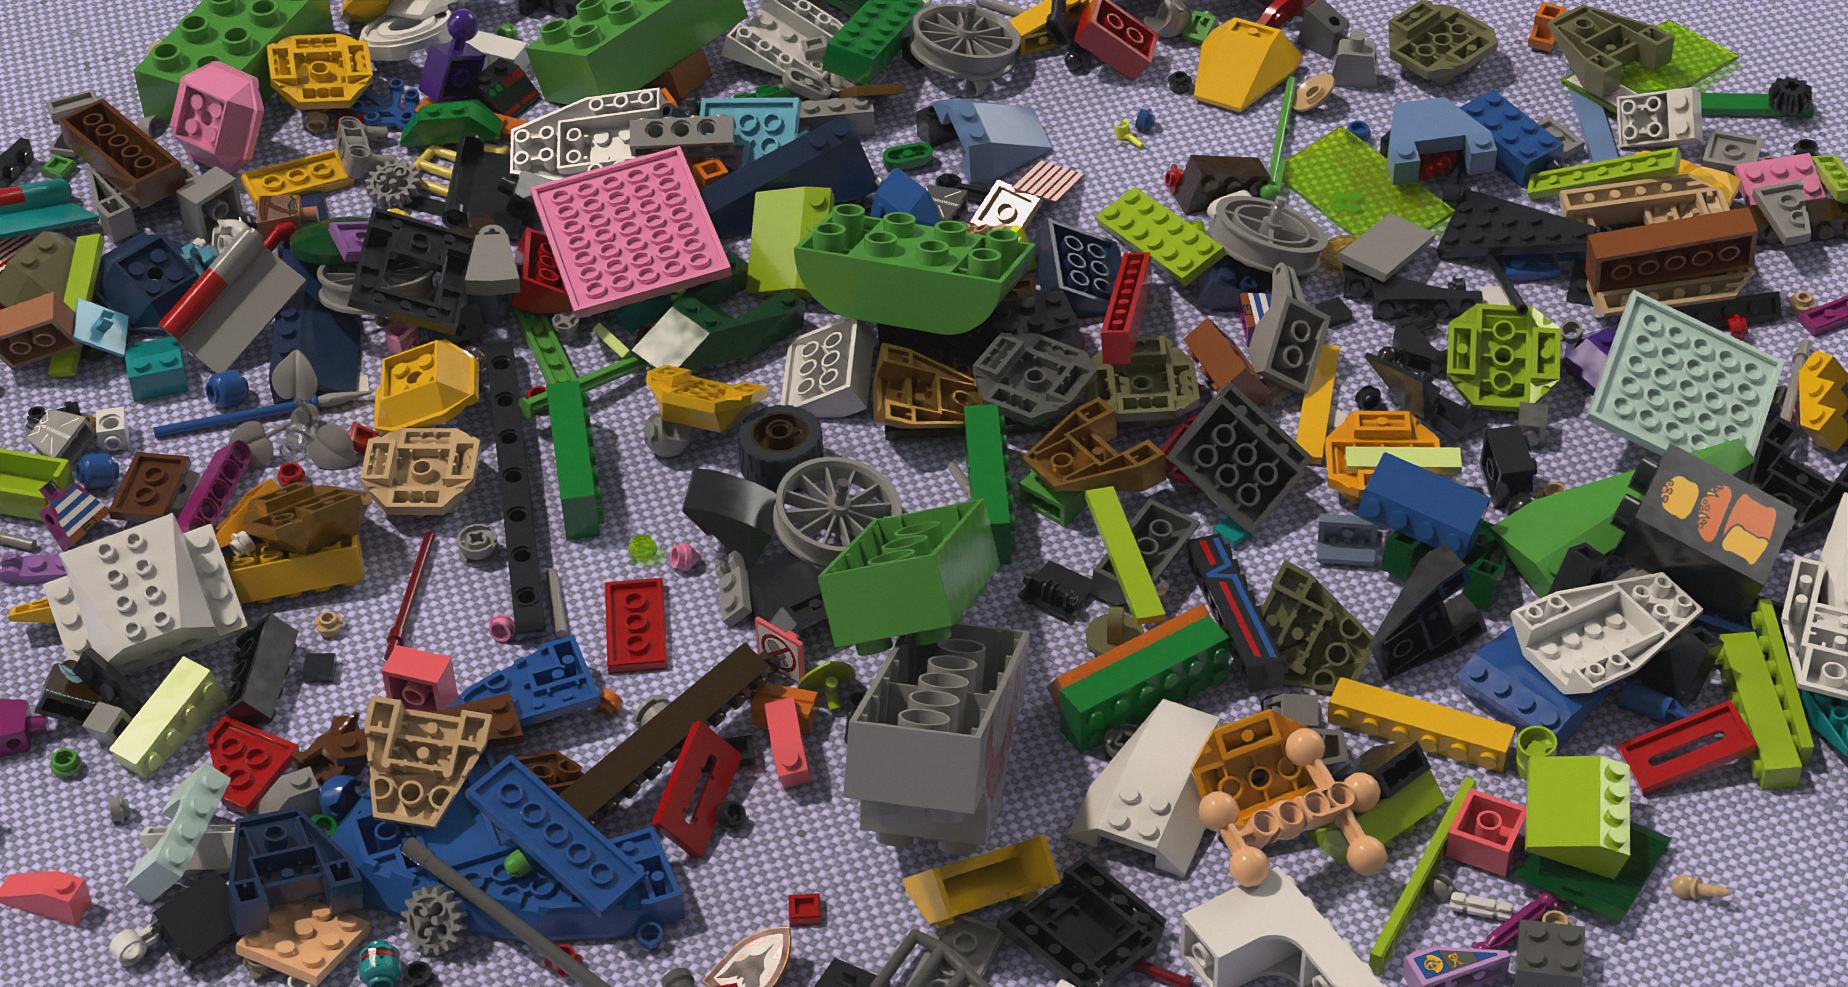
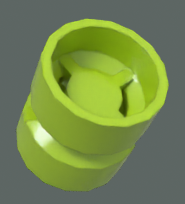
M1530 726L1523 729L1518 735L1516 772L1522 779L1527 781V761L1530 757H1552L1557 755V737L1546 727Z

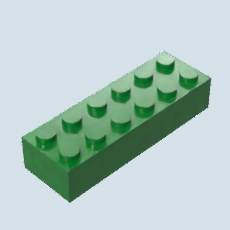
M868 0L827 43L822 70L864 85H869L902 49L903 39L908 36L911 37L914 32V17L925 8V3L918 0Z
M579 380L547 384L546 390L566 540L600 536L599 524L605 523L603 508L596 506L597 504H602L600 486L594 487V485H599L597 467H591L596 465L594 448H588L594 446L589 410H583V408L588 407L587 393L580 390Z
M998 404L964 406L965 453L970 484V501L984 498L999 563L1011 564V552H1016L1015 535H1010V532L1016 531L1015 514H1009V511H1013V495L1007 494L1008 491H1011L1010 474H1005V472L1009 471L1008 454H1003V452L1007 451L1006 435H1001V432H1005L1004 415H999Z
M1208 615L1061 689L1060 732L1079 753H1082L1104 742L1106 732L1111 727L1115 729L1122 723L1137 725L1144 722L1163 699L1180 703L1189 697L1198 695L1201 691L1213 685L1220 684L1228 678L1230 637Z

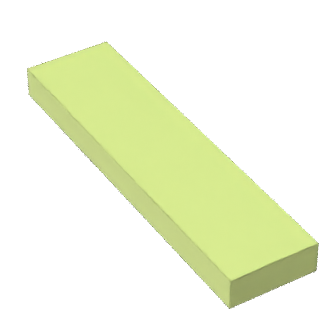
M1345 447L1346 473H1357V470H1375L1384 452L1435 474L1460 475L1462 472L1460 448Z

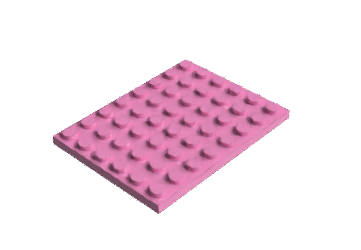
M680 146L530 187L533 201L576 319L589 317L593 314L614 310L625 305L642 302L646 299L667 295L671 292L732 276L731 266Z

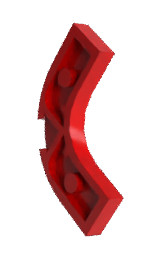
M1275 0L1261 15L1257 23L1279 29L1291 17L1299 16L1303 18L1305 9L1316 0Z

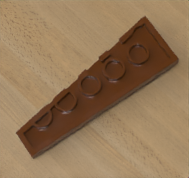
M510 692L429 712L460 717L462 710L492 714L493 720L486 748L524 743L522 729ZM365 729L330 737L338 767L368 763Z

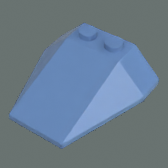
M960 98L934 101L932 104L941 124L952 123L966 153L960 166L969 185L993 182L1052 149L1034 108Z

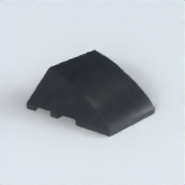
M695 468L691 473L682 512L707 536L713 535L724 545L723 551L727 555L733 551L741 554L744 559L745 570H750L754 567L772 537L776 493L754 482L731 474Z

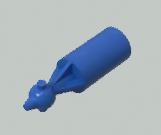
M1630 680L1625 684L1619 698V706L1664 724L1673 723L1701 711L1697 709L1696 712L1688 714L1675 698Z

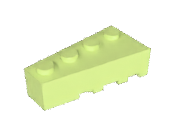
M183 656L109 750L120 765L147 779L227 703V695L211 670Z

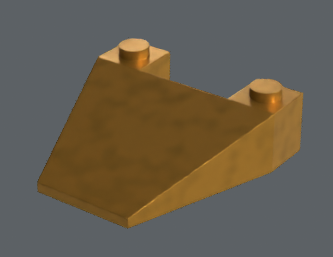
M1100 397L1073 410L1022 457L1023 462L1055 491H1086L1114 486L1115 491H1145L1167 480L1165 453L1149 439L1120 454L1106 443L1117 437L1116 412Z

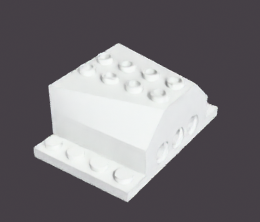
M173 513L60 553L59 556L67 576L43 584L67 659L78 662L83 651L91 647L123 676L249 630L212 524L183 533Z

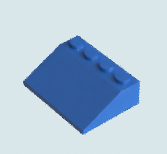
M1514 625L1477 651L1456 675L1462 693L1520 731L1530 726H1542L1551 730L1557 737V754L1613 688V685L1609 684L1592 693L1563 694L1523 656Z

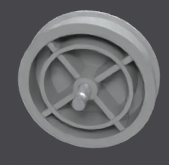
M1280 195L1276 196L1275 202L1251 196H1229L1223 198L1217 203V217L1208 228L1210 238L1222 245L1229 256L1247 267H1254L1273 274L1275 267L1281 262L1286 264L1287 267L1294 268L1296 276L1314 273L1320 265L1319 254L1328 244V238L1323 229L1307 216L1285 206L1287 199Z

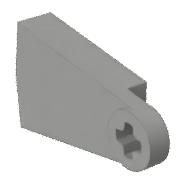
M488 225L479 231V235L475 236L465 277L466 294L499 295L520 292L519 275L508 234L505 233L502 227Z

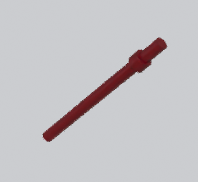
M426 532L395 625L389 631L387 637L388 646L384 655L386 661L396 645H404L407 636L405 629L436 538L433 532Z

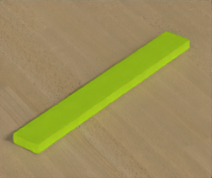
M1464 778L1370 952L1369 966L1374 976L1379 977L1383 973L1422 900L1431 878L1434 877L1445 857L1448 832L1469 789L1476 790L1477 782L1475 779Z

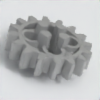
M398 159L395 160L394 164L385 161L384 167L377 165V172L370 171V178L365 180L368 197L371 198L373 204L378 202L380 208L385 204H388L389 209H392L394 204L401 208L402 202L411 203L410 197H418L417 190L422 189V179L416 166H410L408 161L400 164Z
M429 885L422 887L420 890L413 891V898L405 900L404 903L409 910L401 912V915L407 918V922L402 924L401 927L409 929L410 933L406 936V940H415V950L424 948L425 955L432 953L440 955L457 948L456 942L464 939L460 930L468 928V925L462 922V918L467 916V912L460 911L459 909L463 903L462 899L458 901L453 900L455 891L445 892L443 885L436 887Z

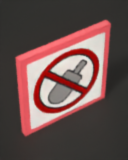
M756 617L758 655L762 652H767L768 654L778 656L781 666L777 672L798 683L805 675L803 642L797 640L800 636L791 630L786 633L762 618Z

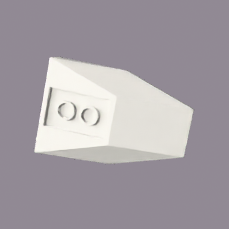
M764 0L762 9L746 26L739 22L726 36L721 52L723 57L782 77L788 68H798L827 82L832 89V94L838 96L841 89L864 85L822 70L824 57L806 61L801 43L802 40L825 35L828 43L844 26L839 20L807 0ZM883 69L869 85H880L889 73Z
M660 88L587 97L511 129V175L519 176L520 172L525 170L552 180H559L645 156H631L630 120H637L639 118L661 119L659 117L661 106L667 102ZM655 135L653 138H658L661 135Z

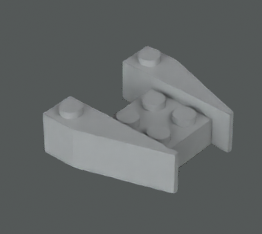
M180 162L186 184L199 177L188 164ZM91 166L88 167L103 231L114 243L137 233L132 210L138 206L100 173L96 172ZM177 194L169 196L179 206Z

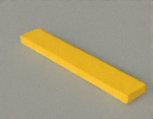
M1322 345L1309 392L1304 393L1296 442L1313 457L1308 464L1322 465L1340 346Z

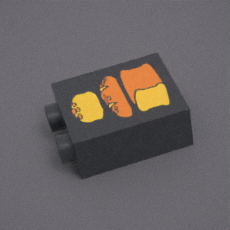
M1670 443L1658 463L1644 456L1636 468L1627 487L1638 492L1640 496L1637 499L1626 493L1610 521V525L1623 531L1613 554L1651 574L1663 572L1683 591L1741 621L1765 586L1797 509Z

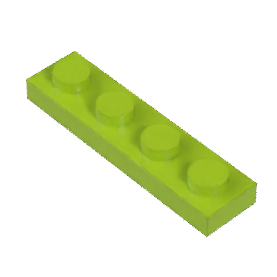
M1837 155L1811 156L1820 180L1836 201L1848 203V169Z

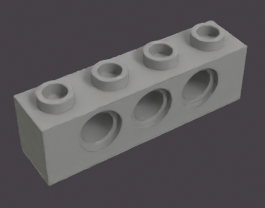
M718 114L708 117L693 115L685 118L668 116L662 119L639 118L637 120H630L631 156L653 154L678 146L681 147L684 157L735 155L733 115ZM706 133H712V134L709 135V136H705V135H704V134H706ZM681 134H687L686 136L679 137ZM655 135H661L658 138H653Z

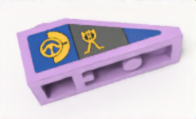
M1434 946L1425 950H1416L1410 955L1405 956L1403 977L1409 987H1475L1507 976L1511 955L1508 951Z

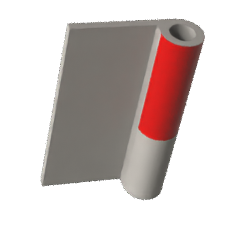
M253 227L250 230L246 228L241 230L158 323L162 330L215 373L228 371L278 315L280 310L286 306L307 282L304 277L265 247L262 242L264 237Z

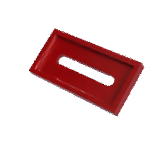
M1731 699L1617 745L1618 752L1624 763L1630 765V774L1643 797L1758 751L1757 742ZM1716 734H1723L1725 736L1717 742L1657 766L1649 764L1654 757H1662L1699 742V739H1706Z
M703 722L692 723L651 825L694 859L702 857L717 821L716 809L725 801L742 754ZM711 756L713 766L691 821L688 824L685 820L684 812L688 809L702 774L701 770L705 767L708 757Z

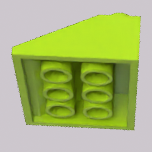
M796 187L756 192L746 295L775 296L787 289L799 298H814L806 289L797 271L794 247L813 230L815 225L819 224L833 210L835 198L831 188Z
M1603 756L1530 757L1527 761L1525 851L1615 879L1630 856V765Z

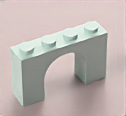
M204 763L174 789L162 814L172 819V822L153 849L136 863L124 886L126 889L152 903L182 878L231 780L230 777Z

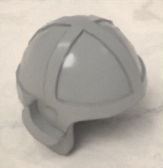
M1162 0L1156 17L1146 16L1144 23L1159 34V36L1171 38L1180 35L1189 22L1190 11L1182 0Z
M661 413L652 414L645 424V444L651 451L661 457H672L682 453L694 436V427L665 421Z

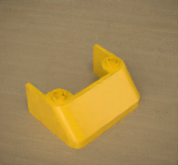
M1045 834L902 879L907 894L928 924L935 923L937 928L955 923L954 916L1019 896L1020 902L1038 897L1037 890L1060 883Z

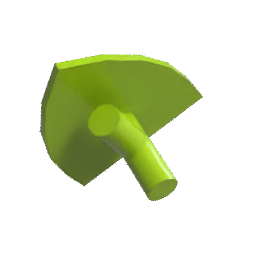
M828 661L805 674L799 680L797 688L811 690L823 687L829 711L836 712L841 709L836 691L837 684L855 680V669L850 664L844 662Z

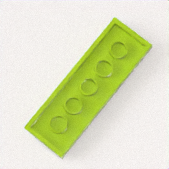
M1137 187L1127 191L1122 197L1095 216L1098 225L1135 251L1150 252L1152 263L1185 286L1227 255L1222 245Z

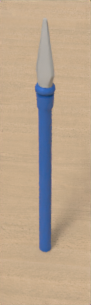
M373 392L328 393L319 397L314 395L309 400H299L306 401L307 404H313L319 410L320 407H332L372 394ZM291 401L153 427L155 438L287 414L292 413L300 406Z

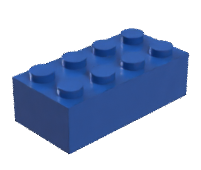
M1495 90L1459 107L1491 131L1497 148L1495 167L1521 188L1529 184L1530 174L1541 172L1551 161L1557 160L1561 164L1564 144Z

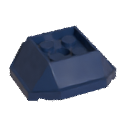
M143 231L104 254L100 259L95 300L102 307L129 316L128 327L131 336L139 334L167 335L159 327L158 323L200 277L192 261L186 259L182 250L184 245L181 242L168 239L162 234L154 235Z

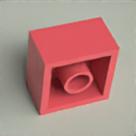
M395 646L382 669L387 698L401 700L405 709L423 712L444 709L458 698L451 657L415 648Z
M1470 788L1448 832L1446 857L1506 877L1525 837L1526 807Z

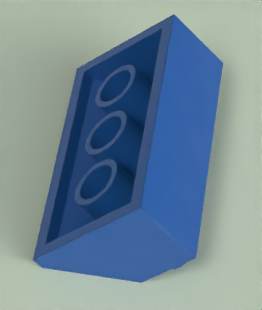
M1384 452L1365 487L1357 514L1435 548L1446 543L1458 558L1463 560L1475 546L1491 497Z

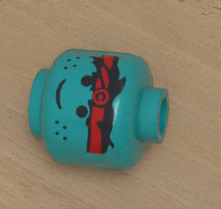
M376 940L370 942L369 946L361 950L359 953V978L365 985H368V987H393L394 983L400 979V951L395 946L389 945L384 940Z

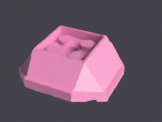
M212 61L181 77L170 127L173 130V137L183 146L189 158L211 168L217 166L230 175H234L241 167L252 160L264 114L257 77L220 61Z

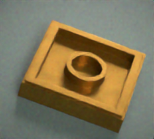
M904 84L853 86L841 89L839 96L840 99L857 96H872V98L889 97L904 94Z

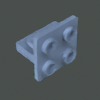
M1320 513L1317 562L1374 566L1378 522L1364 516Z

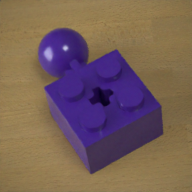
M459 9L454 11L447 21L448 32L453 37L452 42L430 44L418 88L420 92L436 102L470 100L467 82L482 71L486 54L466 43V41L473 39L478 33V18L469 10Z

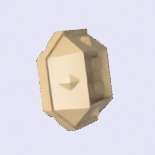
M401 428L389 432L381 438L377 436L368 439L360 476L361 486L367 493L371 494V498L387 515H414L420 519L424 515L453 513L462 498L475 486L481 452L480 439L474 436L470 437L467 433L457 428Z

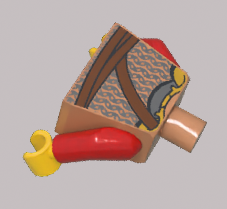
M262 195L258 197L257 229L264 237L262 240L263 244L271 252L275 250L281 241L289 240L292 233L304 226V223L319 220L317 206L303 208L299 195Z

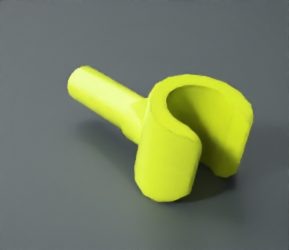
M1121 120V126L1114 124L1117 139H1127L1139 149L1144 146L1130 132L1127 120Z

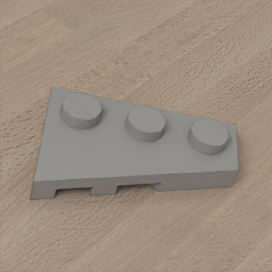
M1803 179L1753 188L1752 197L1784 246L1810 241L1811 229L1805 206L1806 197L1803 194Z

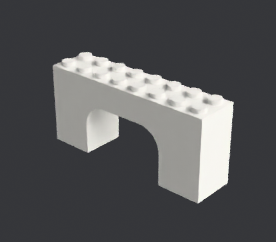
M1278 866L1269 870L1265 881L1254 887L1239 885L1182 914L1180 955L1207 987H1239L1257 977L1265 975L1285 977L1293 981L1298 987H1387L1377 980L1370 966L1356 956L1350 943L1347 940H1342L1335 932L1330 920L1321 916L1316 910L1313 901L1300 892L1293 878L1289 875L1286 876Z

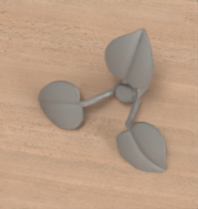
M299 350L292 351L276 366L272 374V385L276 393L284 399L293 398L294 403L300 406L292 412L291 421L266 434L260 422L248 421L239 425L233 431L228 445L237 440L247 443L252 454L251 461L247 467L256 468L267 464L273 456L274 446L268 438L293 425L299 429L311 427L310 436L314 441L309 444L307 452L310 459L317 466L324 469L338 470L350 467L359 461L350 435L340 425H323L318 429L316 435L319 411L313 404H307L306 401H300L299 399L309 400L314 397L317 391V378L310 362Z

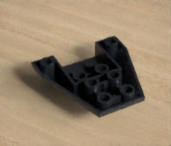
M1368 352L1365 354L1366 360L1402 406L1435 430L1456 440L1484 427L1488 422L1479 416L1480 410L1466 402L1462 406L1440 395L1441 389L1432 383L1434 378L1421 370L1416 374L1399 362L1394 364L1392 359L1381 353L1378 356Z
M790 551L747 570L752 609L751 616L754 626L755 618L760 617L786 633L791 630L798 635L799 631L828 618L818 581V576L824 570L801 560Z

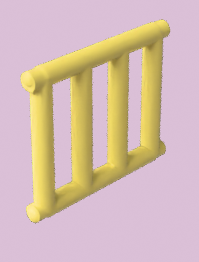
M484 142V151L507 155L511 151L507 145L499 147ZM445 144L430 145L412 165H415L419 172L422 170L451 179L453 169L429 161L434 156L455 161L457 152L443 148ZM422 179V190L444 197L447 196L449 187Z

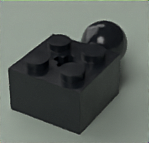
M1520 425L1486 429L1479 466L1494 509L1507 507L1506 513L1508 517L1533 500L1538 499L1535 495L1530 494V492H1533V476L1537 474V463L1535 458H1531L1529 454V440L1526 435L1523 436Z

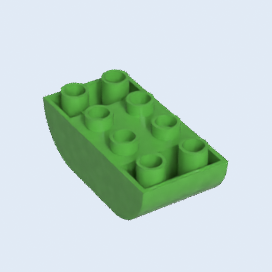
M841 204L835 206L794 247V258L799 276L809 293L822 306L842 317L953 335L976 328L991 315L1029 269L1034 257L1036 244L1018 241L1019 235L1008 229H994L988 231L986 235L968 233L967 226L958 221H941L936 223L934 227L915 224L916 218L909 213H888L882 219L865 216V209L859 205Z

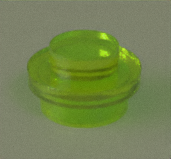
M637 535L632 538L629 544V555L635 560H649L656 555L657 544L649 535Z

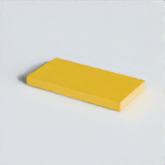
M337 149L240 174V181L256 210L258 208V197L262 195L301 196L318 191L324 193L355 185L354 178L349 177L344 172Z

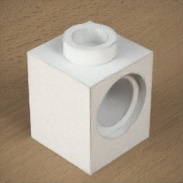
M124 407L96 410V434L101 453L129 449V425Z

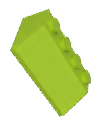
M1429 769L1389 799L1379 800L1377 805L1369 811L1356 812L1352 809L1351 811L1365 835L1379 839L1386 848L1393 843L1392 838L1414 829V823L1419 819H1425L1437 813V807L1444 803L1446 799L1431 769ZM1337 821L1306 832L1308 837L1336 862L1348 864L1346 855L1350 844Z

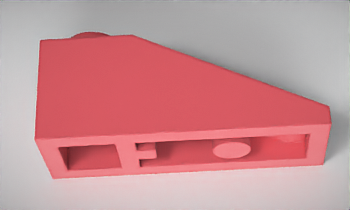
M794 696L764 704L776 770L783 788L786 789L813 782Z
M60 871L9 874L0 887L1 904L75 926L92 904L85 879Z

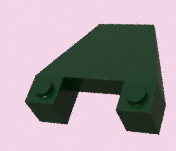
M1484 520L1474 548L1463 560H1460L1466 565L1471 583L1463 587L1462 593L1477 609L1488 610L1498 600L1506 569L1507 554L1489 531L1495 524ZM1395 531L1387 538L1380 570L1388 572L1394 578L1407 579L1413 573L1420 559L1425 557L1429 551L1437 548Z

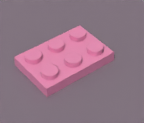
M1810 153L1737 164L1733 170L1735 176L1741 178L1742 185L1740 190L1746 205H1756L1752 197L1753 188L1803 179V194L1806 197V201L1826 198Z

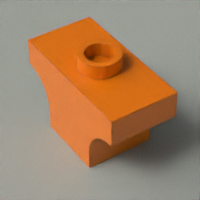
M1543 2L1535 14L1528 46L1552 52L1557 42L1548 28V21L1566 13L1567 8Z

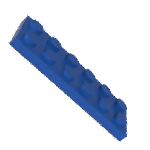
M512 754L507 756L465 791V798L599 918L603 917L645 880L646 873Z

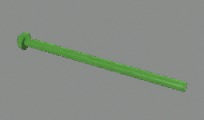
M1294 76L1288 77L1269 168L1270 178L1268 183L1260 189V197L1262 199L1274 202L1276 196L1280 195L1286 159H1282L1285 136L1289 133L1288 124L1297 79Z

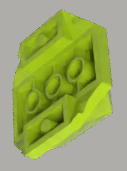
M1476 304L1461 316L1449 322L1446 378L1467 403L1479 410L1519 412L1520 402L1538 404L1559 384L1561 328L1555 323H1551L1533 306H1527L1528 312L1520 315L1513 305ZM1505 357L1508 359V362L1501 363L1496 358Z

